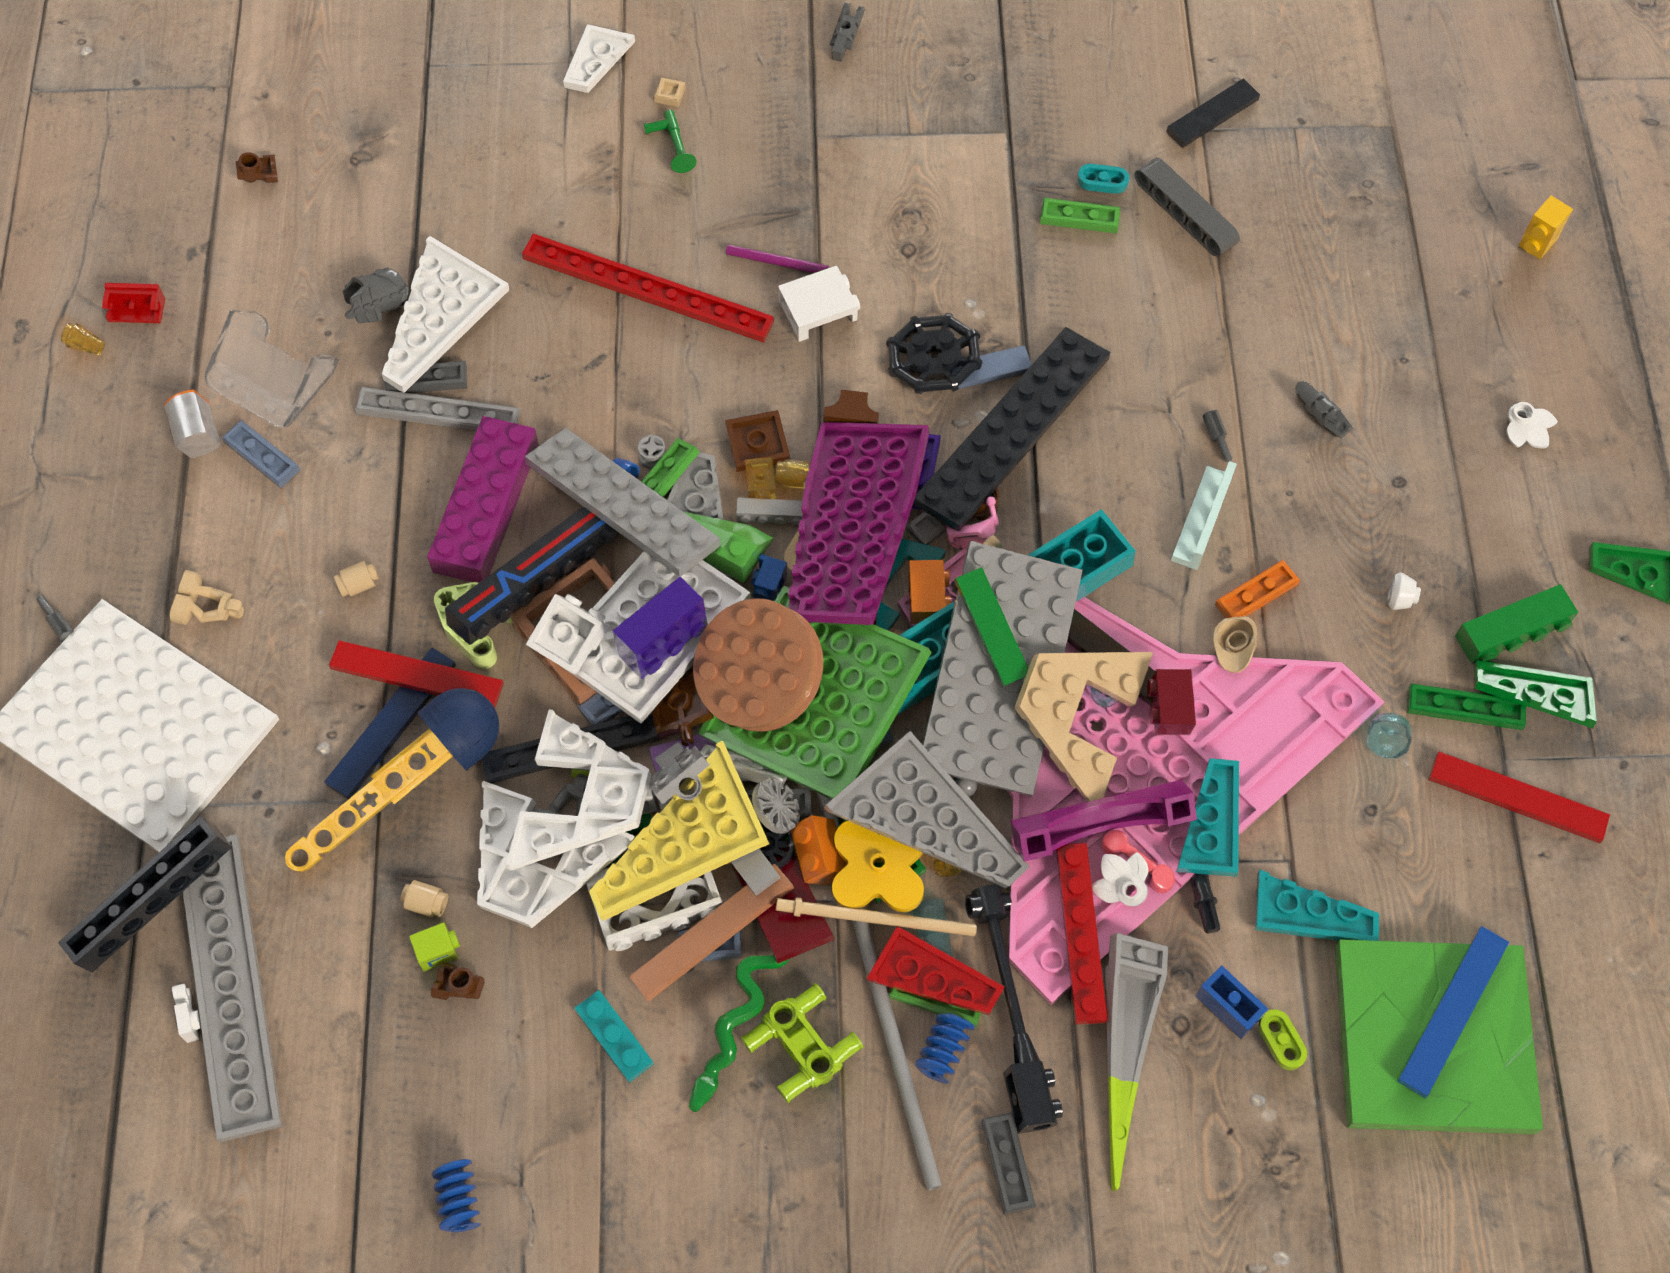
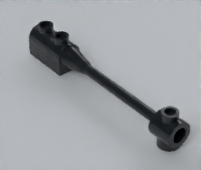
M992 884L978 887L971 894L966 895L965 908L970 919L977 918L978 923L988 924L1001 983L1004 986L1003 991L1014 1033L1013 1049L1015 1064H1011L1003 1072L1017 1132L1022 1134L1056 1126L1058 1124L1057 1118H1061L1063 1115V1109L1060 1100H1052L1049 1088L1055 1086L1054 1072L1051 1068L1044 1069L1043 1062L1040 1061L1028 1033H1026L999 922L1007 917L1006 911H1010L1012 904L1011 896L1009 893H1002L999 885Z

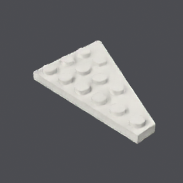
M431 236L426 239L427 245L423 256L421 255L419 268L416 270L411 284V293L408 301L405 302L404 313L400 317L395 332L396 338L393 347L389 350V359L382 371L383 380L403 393L509 291L507 282Z

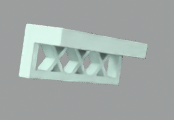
M1229 461L1225 472L1210 466L1206 467L1174 550L1172 562L1198 570L1233 477L1236 463Z

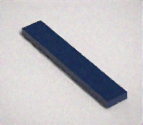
M432 647L422 659L423 661L455 668L456 666L455 661ZM399 687L324 781L326 786L349 800L433 694Z

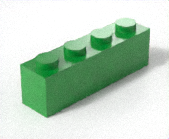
M1559 584L1463 623L1455 634V638L1471 664L1476 663L1477 660L1489 662L1499 655L1498 653L1506 650L1508 653L1516 651L1523 646V643L1530 640L1533 643L1544 639L1548 633L1555 630L1557 633L1565 631L1573 625L1572 621L1578 614V610L1563 586Z

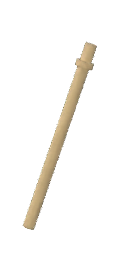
M777 898L776 911L791 912L793 916L800 917V914L974 937L977 929L976 924L802 902V898H796L795 901Z

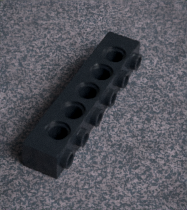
M199 816L62 938L58 944L75 965L93 973L233 846L215 825Z

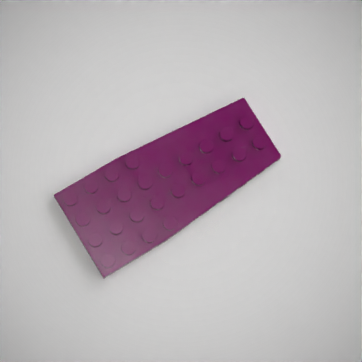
M821 422L805 482L801 508L803 515L802 520L799 522V541L796 543L795 548L796 561L792 568L793 581L792 587H789L788 594L790 599L788 608L799 613L808 622L872 625L874 623L916 496L930 433L928 425Z

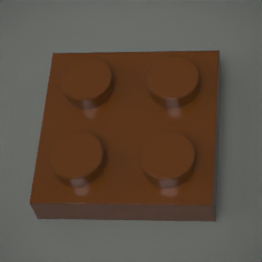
M778 410L725 420L736 472L790 462V454Z

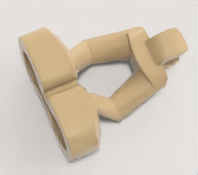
M186 570L178 588L179 594H176L170 610V620L172 623L187 625L193 614L201 623L225 621L228 619V616L240 619L244 614V607H242L240 600L234 599L233 594L213 587L202 586L201 575L198 572ZM199 596L215 600L219 605L218 609L203 612L195 603Z

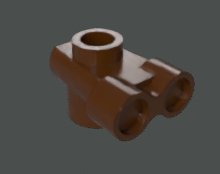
M246 152L239 157L238 161H235L238 180H245L249 183L256 180H265L266 183L278 182L275 154L263 155V158H259L254 153Z
M441 963L438 968L437 979L431 988V997L447 1000L449 997L479 999L485 980L481 976L472 974L467 968H457L453 964Z

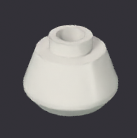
M1402 572L1395 574L1390 583L1387 605L1391 610L1411 608L1412 603L1417 604L1419 601L1421 588L1416 587L1417 582Z

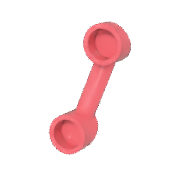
M1112 830L1104 835L1101 846L1106 854L1118 856L1123 853L1130 858L1138 852L1147 862L1148 873L1151 875L1149 880L1151 888L1157 893H1167L1172 889L1175 876L1170 867L1164 864L1157 865L1128 843V837L1123 831Z

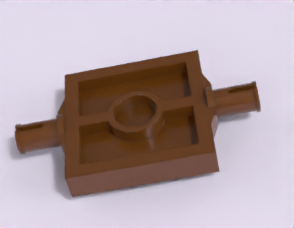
M693 668L686 671L652 711L656 734L660 739L680 733L682 745L684 746L694 743L691 730L694 726L714 718L713 714L706 708L699 697L695 686Z

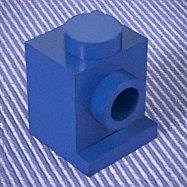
M760 554L758 558L759 569H755L751 580V585H754L752 596L755 599L775 601L787 577V562Z

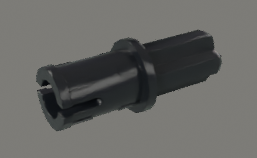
M1194 874L1190 878L1195 898L1193 905L1196 909H1199L1204 932L1207 934L1218 932L1220 930V923L1215 908L1218 901L1213 896L1209 875Z

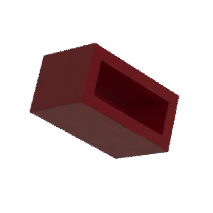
M1156 669L1153 677L1148 679L1147 694L1148 697H1152L1153 707H1150L1149 721L1150 724H1154L1155 734L1190 735L1196 725L1191 669Z

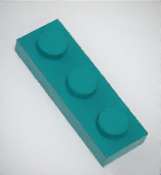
M600 990L574 1008L575 1012L628 1083L654 1065L653 1060Z

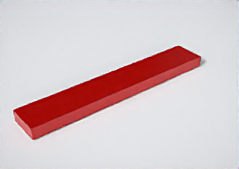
M341 640L338 641L329 663L331 670L437 696L451 689H471L484 695L493 704L494 708H496L504 685L501 679Z
M1440 751L1436 754L1429 781L1591 841L1601 843L1604 840L1610 814Z

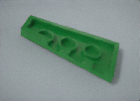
M1479 660L1474 665V686L1477 690L1592 729L1597 722L1592 678Z

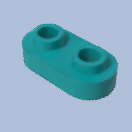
M1085 164L1079 169L1077 182L1081 188L1088 191L1119 194L1127 189L1130 177L1128 172L1121 167Z

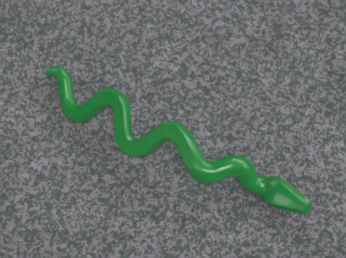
M774 955L749 956L743 959L736 967L737 983L748 996L749 1001L740 1007L726 1012L716 1021L714 1034L720 1052L707 1061L704 1073L698 1076L694 1083L688 1105L691 1111L698 1112L712 1098L718 1088L719 1072L729 1067L736 1059L737 1045L732 1034L733 1029L752 1019L763 1009L765 1004L764 995L758 984L751 977V973L760 969L781 968L790 959L777 964Z

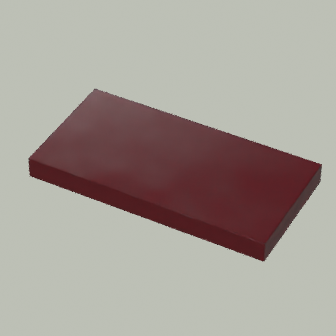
M783 848L781 850L788 852L789 848ZM793 854L789 863L780 870L792 883L794 889L781 899L795 901L796 898H802V902L817 903L808 883H804L801 868ZM774 855L777 862L782 860V858ZM732 865L741 887H745L747 883ZM776 903L756 918L777 964L834 940L824 917L800 914V917L793 916L791 912L776 911Z

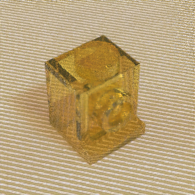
M773 457L745 460L748 498L776 499Z

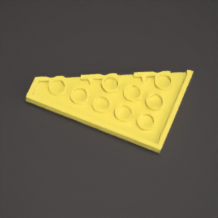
M723 741L716 744V749L706 759L710 765L697 775L702 785L700 794L693 800H684L677 796V794H674L660 813L657 812L651 819L649 826L643 828L629 844L628 850L619 861L609 867L604 878L598 880L590 889V895L602 921L769 844ZM687 777L679 789L683 791L691 789L694 779Z

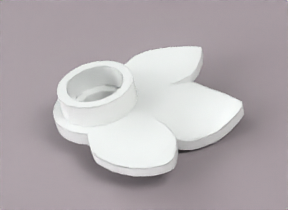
M1519 402L1514 404L1508 411L1510 424L1506 430L1507 436L1515 447H1521L1526 442L1534 448H1547L1549 446L1547 428L1554 426L1558 421L1545 409H1534L1527 402Z
M1136 852L1128 861L1114 854L1103 855L1101 871L1104 878L1092 884V890L1096 896L1107 903L1121 901L1123 904L1131 907L1142 904L1148 894L1145 880L1149 872L1147 862L1142 855ZM1134 885L1137 888V893L1130 897L1127 894V888Z

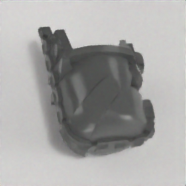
M388 267L377 269L365 276H355L351 278L342 290L345 302L351 305V309L345 313V317L347 319L355 318L359 324L382 321L381 313L393 311L405 304L408 300L409 287L404 283L402 276L398 272Z

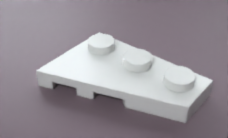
M587 24L563 80L564 88L589 93L635 43V35Z

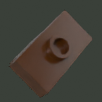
M841 390L838 402L824 408L823 422L878 424L879 413L869 408L868 392Z

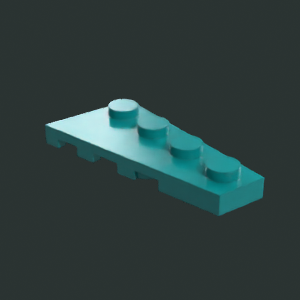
M1210 758L1195 805L1197 820L1190 822L1176 872L1237 877L1239 862V761Z
M1258 871L1255 912L1256 931L1335 941H1379L1378 912L1345 900L1339 901L1325 896L1326 893L1315 889L1311 891L1297 886L1296 882L1285 878L1284 880L1270 876V873L1266 871Z

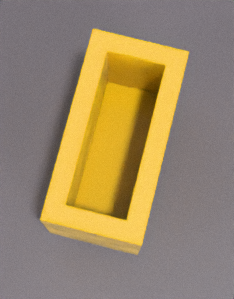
M1551 195L1533 215L1518 246L1540 260L1559 238L1573 209Z

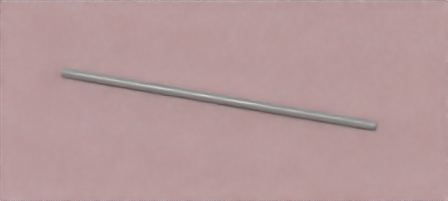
M817 793L823 817L834 819L838 828L841 825L839 817L824 809V806L831 799ZM852 921L868 976L878 959L870 927L867 922ZM869 982L927 1191L935 1190L942 1187L887 988L886 986Z

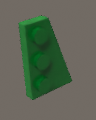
M1592 542L1589 546V572L1670 605V551Z

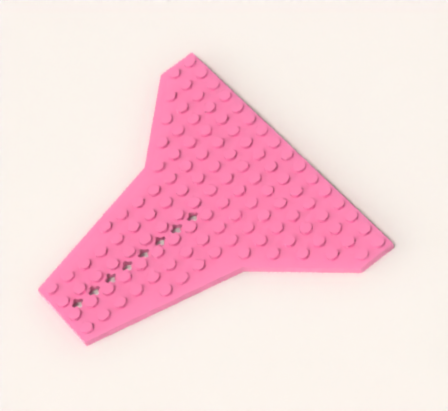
M963 548L944 564V570H949L950 587H945V596H951V603L956 600L957 594L953 593L952 586H956L954 579L962 574L967 548ZM907 593L898 601L897 606L909 627L912 628L917 624H910L909 593ZM1086 597L1075 602L1074 609L1130 652H1152L1153 655L1149 667L1153 670L1191 669L1196 725L1190 735L1155 734L1154 724H1150L1149 721L1151 706L1138 697L1136 704L1129 707L1088 684L1085 685L1080 702L1083 703L1082 711H1076L1069 733L1117 757L1103 798L1182 779L1193 791L1196 805L1209 759L1239 761L1240 835L1384 704V701L1342 662L1252 657L1246 669L1238 673H1231L1220 666L1216 655L1178 653ZM1069 642L1066 643L1064 653H1082ZM1101 721L1103 723L1102 731L1092 730L1090 722L1098 723ZM1045 744L1033 796L1007 791L1012 798V820L1087 802L1079 790L1071 786L1067 774L1060 771L1049 756L1050 751ZM1190 822L1169 827L1167 824H1152L1112 829L1123 831L1128 837V843L1157 865L1164 864L1170 867L1174 872L1175 882L1169 892L1157 893L1150 886L1149 880L1151 875L1148 873L1145 880L1148 888L1147 898L1142 904L1134 907L1127 906L1121 901L1107 903L1093 892L1100 960L1109 954L1110 935L1115 933L1130 935L1196 874L1176 872ZM1112 830L1092 834L1067 843H1087L1092 884L1104 878L1101 871V861L1106 853L1103 851L1101 843L1104 835ZM1012 835L1011 846L1015 849ZM1056 850L1053 851V855L1025 861L1030 867L1010 885L1012 904L1009 917L1008 959L1013 967L1050 1005L1071 988ZM1123 853L1120 854V855H1118L1119 857L1123 858L1125 861H1128V859H1129V858H1128L1126 855H1124ZM1134 885L1127 888L1128 896L1132 897L1137 893V888Z

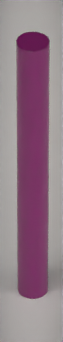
M729 244L726 248V255L810 273H817L829 268L828 265Z

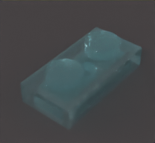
M942 898L921 901L919 906L913 910V915L916 917L946 920ZM916 929L918 938L953 957L949 933Z

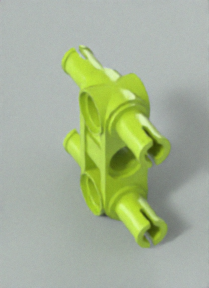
M816 983L795 999L791 997L784 1001L776 1002L770 1011L763 1015L762 1023L740 1037L744 1046L751 1054L772 1037L774 1039L777 1038L799 1067L798 1073L777 1086L779 1093L787 1103H790L792 1099L809 1087L813 1089L828 1083L833 1078V1075L841 1070L842 1063L864 1047L854 1032H851L832 1048L825 1045L805 1018V1014L826 1000L824 992ZM786 1012L791 1015L792 1019L786 1024L778 1023L775 1018L779 1013ZM818 1061H823L828 1064L829 1069L824 1073H816L812 1069V1065Z

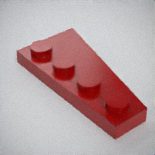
M898 926L866 978L867 981L988 1016L1004 990L1003 985Z

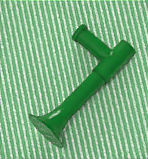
M673 110L665 111L664 120L647 124L643 123L646 135L668 129L676 154L670 165L673 171L686 173L696 166L697 160L695 156L685 152L679 125Z

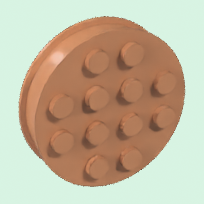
M766 599L743 600L732 604L717 614L703 631L696 647L693 662L695 686L706 708L725 723L757 732L775 730L797 719L813 701L820 686L823 673L822 647L811 624L796 611Z

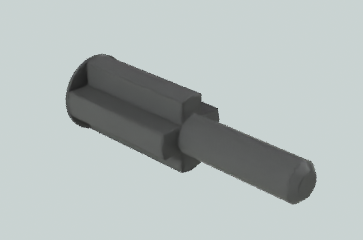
M1218 410L1208 411L1203 415V419L1213 442L1217 441L1224 461L1229 462L1232 460V456L1225 441L1227 433Z
M43 595L38 596L36 601L46 613V621L56 633L60 642H63L74 630H72L59 611H54Z

